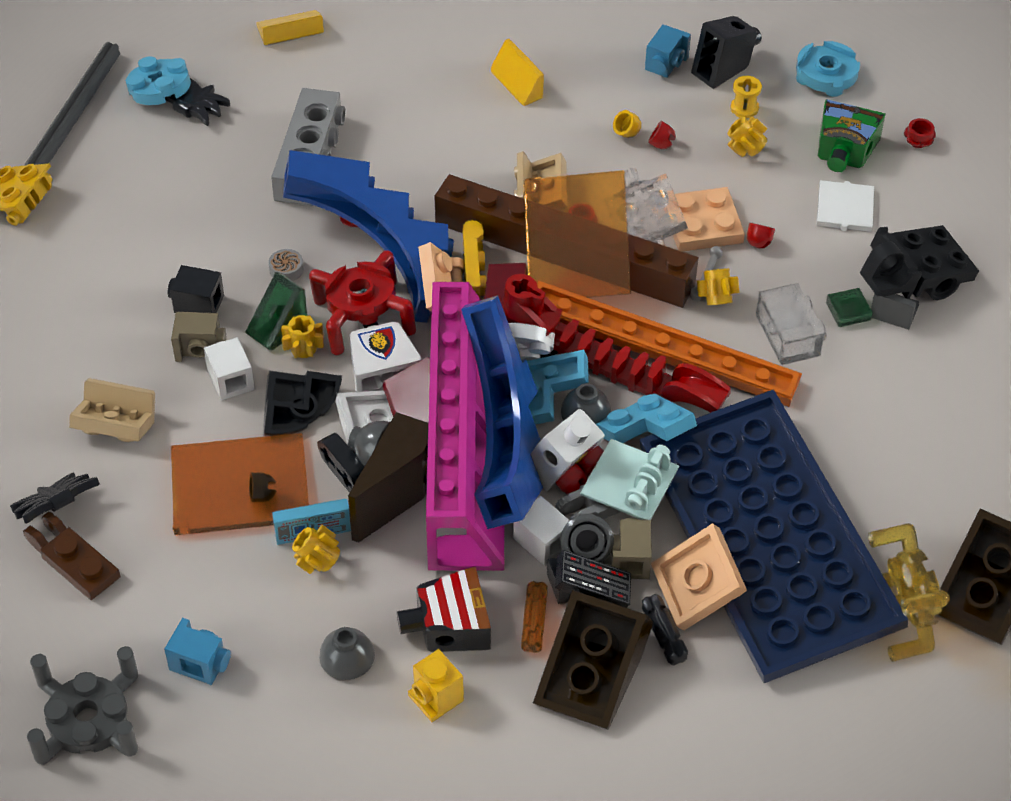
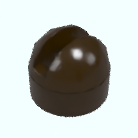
M262 472L250 473L249 496L251 503L266 502L275 496L276 490L268 489V485L276 484L275 479L271 475Z

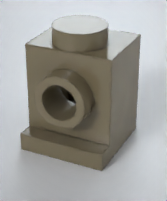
M176 312L171 336L175 362H182L183 356L205 357L204 347L226 341V328H220L218 313Z
M636 518L620 519L619 534H613L612 566L630 572L631 579L650 580L652 561L651 520H638Z

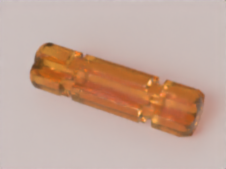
M531 581L527 584L521 648L524 652L539 653L542 650L548 586L544 582Z

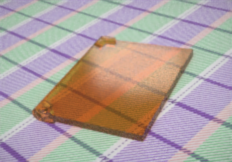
M625 171L524 179L528 275L536 282L539 280L587 298L631 294Z
M303 433L171 446L172 530L175 536L273 526L272 512L309 505ZM250 473H267L275 479L276 484L268 485V489L276 490V494L271 500L266 502H250Z

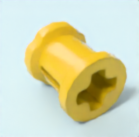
M741 76L733 83L735 99L732 100L730 109L739 118H750L757 115L759 111L757 96L761 93L762 84L757 78ZM746 85H749L748 92L745 91ZM744 102L747 103L746 109H743Z

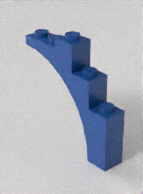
M289 150L284 175L283 198L309 203L331 211L358 226L384 250L391 251L394 256V262L408 288L413 304L415 321L427 323L431 311L426 309L418 247L431 242L452 257L454 240L448 238V224L413 219L414 208L409 207V193L374 188L375 177L369 176L370 162Z
M498 295L467 304L461 309L471 338L483 391L486 417V455L481 482L474 495L487 529L523 520L543 489L531 456L532 451L540 441V437L528 406L538 391L527 360H521Z

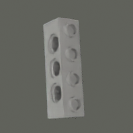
M302 88L271 177L274 201L313 206L309 203L283 198L284 175L289 150L331 156V147L336 148L338 143V125L344 124L346 114L345 106H341L340 92Z

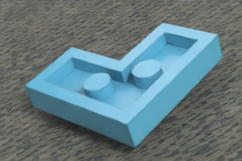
M585 350L527 361L538 391L528 405L535 425L554 421L555 392L575 389L581 384L589 383L588 357Z
M657 394L642 396L638 399L637 403L625 409L614 410L607 415V418L596 423L605 435L603 439L607 441L613 439L621 443L646 431L665 441H669L697 426L693 412Z

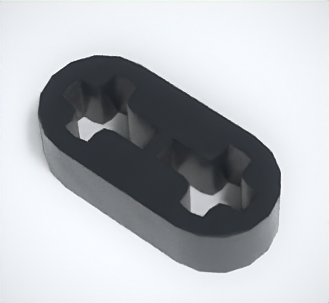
M334 432L317 442L318 450L326 465L350 493L365 466L345 441Z

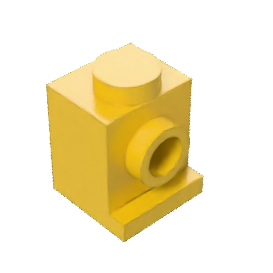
M439 649L413 665L414 683L412 684V689L408 691V696L431 722H434L464 701L463 675Z

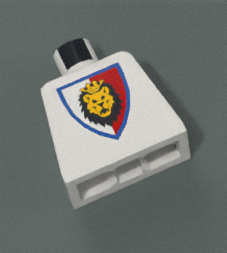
M379 320L370 325H364L359 322V330L352 331L349 334L356 392L384 390L382 385L386 379L422 360L414 345L397 322L380 324Z
M581 409L575 411L550 431L531 453L540 481L546 492L556 485V481L568 469L578 464L592 449L600 445L605 437L601 429ZM554 454L557 458V465L549 462L547 458Z

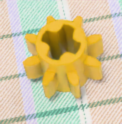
M753 116L749 120L741 117L729 128L727 135L732 140L727 145L741 157H744L746 153L750 156H755L767 143V138L763 135L767 127Z
M729 268L705 270L704 280H697L698 297H706L707 305L733 303L732 294L740 293L739 279L737 276L730 277Z
M310 315L293 316L288 326H281L283 350L291 349L294 358L313 357L317 348H324L323 324H315Z
M321 525L318 530L310 527L303 529L294 540L292 550L295 552L294 558L298 560L296 565L309 574L314 569L319 572L328 571L336 563L340 555V549L337 547L339 541L335 539L336 534L324 525Z

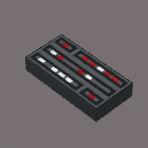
M562 550L557 556L555 589L570 594L574 590L627 608L630 605L631 573Z

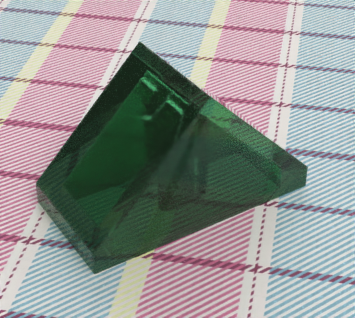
M275 272L245 333L267 349H276L282 344L281 326H288L293 316H307L305 289L282 273Z

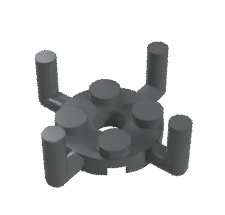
M124 646L117 651L121 673L112 681L98 677L91 672H83L62 685L52 677L45 655L36 654L31 658L30 663L37 685L50 696V699L44 706V715L51 737L46 741L43 731L39 728H34L27 734L34 760L38 764H46L61 749L81 754L80 750L93 749L94 752H98L112 745L128 757L134 756L137 753L138 746L133 726L127 721V703L123 694L138 678L134 653L130 647ZM91 708L98 711L96 716L89 721H80L76 718L79 712L84 709Z

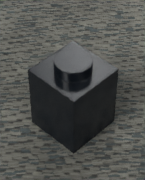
M181 265L176 278H171L167 290L168 298L172 299L174 313H217L224 297L221 272Z

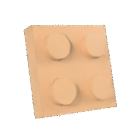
M728 187L663 195V207L679 251L744 243L745 233Z
M713 523L651 563L674 622L682 630L688 629L747 591L721 529Z

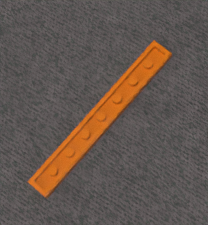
M539 280L537 282L538 288L546 293L545 296L557 308L563 310L561 322L567 325L573 319L578 320V331L583 334L592 328L596 330L595 338L604 341L609 337L613 339L614 345L622 348L628 346L631 348V351L639 354L646 352L653 359H657L661 355L667 357L666 363L675 367L681 363L692 364L709 372L727 385L754 395H760L774 389L781 403L790 407L802 376L800 372Z

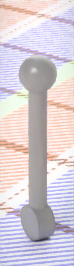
M714 246L710 249L711 257L705 270H712L716 260L722 257L723 250L721 247ZM704 272L700 280H704ZM697 287L691 289L690 297L692 300L697 302L703 300L704 297H698Z

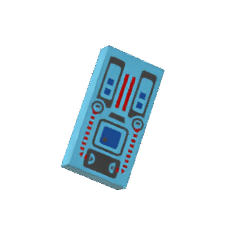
M347 499L272 512L277 545L294 542L298 534L307 527L318 530L321 525H324L335 534L351 531Z

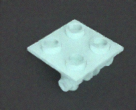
M610 439L580 495L638 519L651 520L679 465L670 462V450L664 445H657L656 448H652L649 453Z

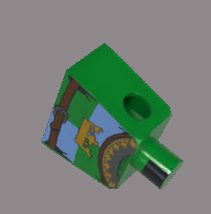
M826 99L821 121L817 156L822 160H826L828 168L834 172H843L847 166L863 167L881 139L886 113Z

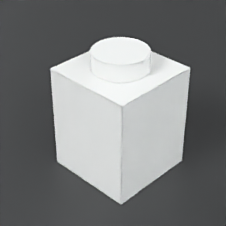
M238 337L204 347L207 371L221 401L255 390L252 367Z
M540 496L535 500L525 518L513 523V539L545 566L547 559L557 557L562 551L560 543L561 533L569 519Z

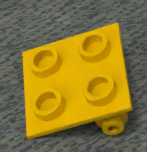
M50 163L14 167L5 166L0 169V211L6 212V220L11 225L16 226L18 223H24L31 210L36 208V205L51 189L53 179L50 174L46 173L51 167Z

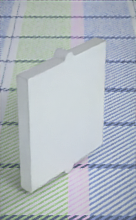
M820 180L816 226L841 228L842 231L850 229L872 232L874 186L851 184L849 181L841 183Z

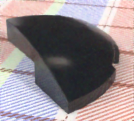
M269 370L265 395L263 436H284L297 433L306 429L319 416H324L334 403L337 393H339L342 376L307 371L305 375Z

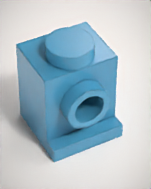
M662 24L647 45L645 70L668 77L675 67L678 68L683 60L687 61L689 58L691 34Z
M183 617L164 648L170 671L210 685L213 684L219 672L223 673L226 670L231 658V651L223 648L222 638H219L209 630L202 629L199 631L191 628L190 620Z

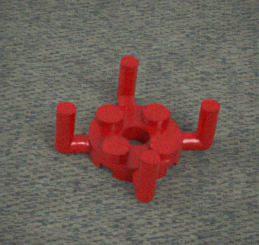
M383 251L375 262H357L358 267L346 269L345 265L335 270L332 274L319 269L310 271L309 280L314 303L316 305H323L327 302L328 310L333 314L326 323L332 354L340 355L345 351L341 326L346 320L359 321L361 324L370 325L375 323L379 316L389 308L400 312L402 329L407 336H412L416 333L412 302L396 296L395 285L397 284L394 256L391 251ZM363 289H368V290H367L366 292H364V293H353V292L361 291V290H363Z

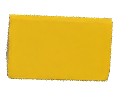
M317 10L256 22L264 45L324 32L323 17Z
M506 39L491 66L492 74L523 106L542 99L544 74L512 40Z

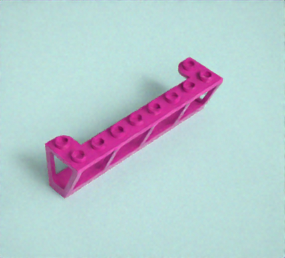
M432 282L426 494L428 570L461 571L476 567L477 571H504V525L487 529L474 495L481 482L485 465L486 417L478 365L461 311L465 305L481 301L469 282ZM464 528L467 530V535H443L437 537V529Z

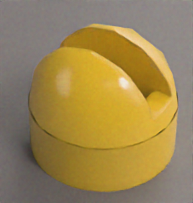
M623 110L615 116L613 129L620 136L626 138L634 137L640 132L641 120L635 113Z

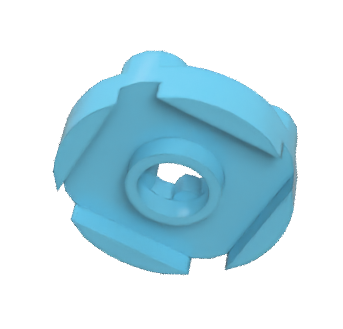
M824 41L823 46L814 47V43H811L802 48L798 54L796 80L801 85L825 92L828 96L837 97L843 93V90L850 88L857 81L860 62H857L855 59L856 53L844 44Z
M152 56L144 57L138 61V67L132 70L125 80L129 95H132L135 102L143 105L166 103L165 97L175 94L177 99L185 94L191 85L186 63L182 58L157 60Z

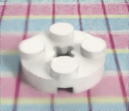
M508 323L521 360L539 359L540 354H550L553 351L555 338L553 332L546 336L545 328L522 323Z

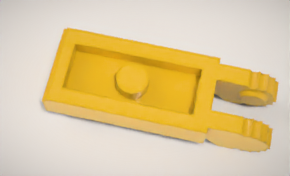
M468 220V222L463 224L464 280L470 283L480 298V296L485 295L487 281L486 275H480L479 271H485V252L483 251L482 241L483 226L480 221Z

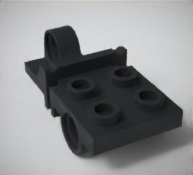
M943 225L888 233L887 226L880 227L871 242L872 251L860 271L861 276L877 297L902 293L906 299H909L912 293L915 297H920L923 289H925L933 300H942L949 297L957 290L960 283L974 281L979 273L978 268Z

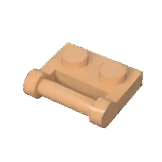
M429 242L418 248L426 309L432 312V282H463L462 274L465 272L463 259L458 257L451 258L446 252H443Z

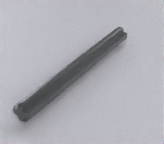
M106 42L25 165L50 163L119 57V46L116 43Z

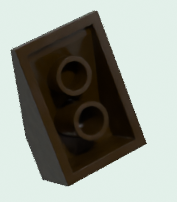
M398 412L393 416L348 495L352 541L361 542L424 499L427 494L428 422Z
M980 508L929 611L999 645L1003 644L1011 630V522Z
M572 590L533 704L609 730L640 663L654 622L647 614Z

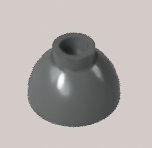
M589 383L581 384L578 388L570 391L563 400L561 407L563 421L578 409L583 410L595 424L607 418V415L611 412V406L606 395Z
M374 421L362 428L355 426L352 429L348 440V447L355 450L357 458L364 466L390 422Z
M593 514L575 516L567 522L562 530L560 538L561 549L602 563L608 558L614 545L612 529L599 516Z
M341 627L331 632L325 638L320 648L319 659L322 668L330 676L341 680H351L364 675L371 668L375 654L371 641L363 632L355 628Z

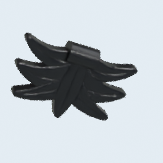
M191 78V85L185 94L177 99L175 94L165 97L167 102L173 104V110L187 118L197 117L206 126L209 125L208 113L221 117L219 105L230 106L228 98L214 94V85L201 88Z
M73 472L61 478L50 487H38V493L11 504L10 507L16 519L23 518L24 523L27 524L49 510L55 512L74 502L75 496L100 485L97 477L89 478L88 474L76 477Z

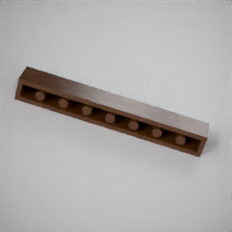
M451 174L447 176L434 195L436 223L448 224L449 229L463 233V224L465 222H468V220L480 221L483 226L484 241L681 308L687 302L691 289L696 285L699 259L697 256Z

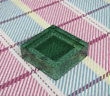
M860 288L827 294L826 304L838 327L871 321L873 312Z

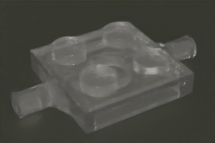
M630 168L633 178H631L628 169L625 170L624 177L628 187L620 193L605 198L616 230L665 246L663 239L688 229L666 173L651 180L640 181L636 168Z

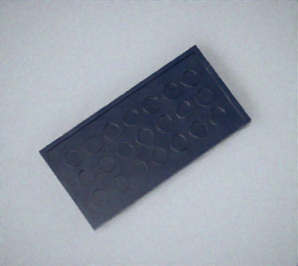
M774 389L695 418L696 427L669 441H665L654 434L640 439L642 451L649 453L657 445H664L670 450V462L679 465L665 496L687 538L689 539L712 523L721 529L747 589L745 593L723 607L763 683L908 628V617Z

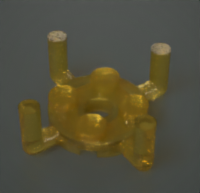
M905 523L869 532L868 541L872 548L898 541L902 542L903 551L898 552L896 557L888 559L889 572L882 573L889 587H896L898 595L895 597L901 606L903 614L916 627L918 635L916 640L888 646L890 660L893 662L932 652L935 648L932 625H936L939 622L934 619V615L941 614L942 607L949 603L950 597L947 592L940 589L934 570L926 571L922 561L928 560V558L919 549L915 527L910 523Z

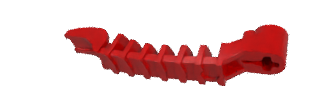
M515 274L507 279L502 305L505 315L518 323L545 328L546 336L553 332L555 334L554 350L558 352L557 355L585 350L588 357V368L593 370V374H602L610 378V382L614 384L619 382L627 386L631 392L636 390L645 395L657 394L671 402L689 403L710 413L721 409L725 400L731 394L730 386L709 372L692 364H678L673 374L669 375L665 373L667 358L665 356H659L650 367L648 366L649 354L646 352L633 359L630 357L631 348L628 346H624L618 352L612 349L613 339L608 337L602 343L594 340L596 330L590 328L584 334L579 332L578 320L573 319L567 325L561 322L563 310L557 308L545 296L546 293L538 288L537 282L532 277L526 274Z

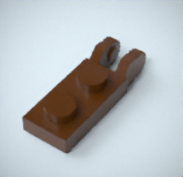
M49 511L42 516L45 527L56 536L49 543L43 534L30 525L23 530L26 540L41 553L42 559L89 600H93L121 577L117 567L70 527L66 528L63 522Z

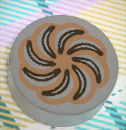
M278 250L269 258L270 274L277 281L291 282L298 279L303 273L302 256L295 250Z

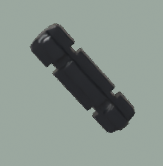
M658 594L645 597L642 600V610L654 622L652 631L660 647L665 649L663 653L667 662L671 665L683 663L687 660L688 650L684 641L679 639L681 635L669 611L664 610L666 605L662 597Z

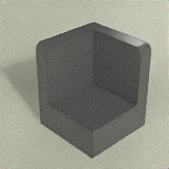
M874 293L869 317L909 330L918 310L919 301L910 298L906 299L898 294L877 297Z

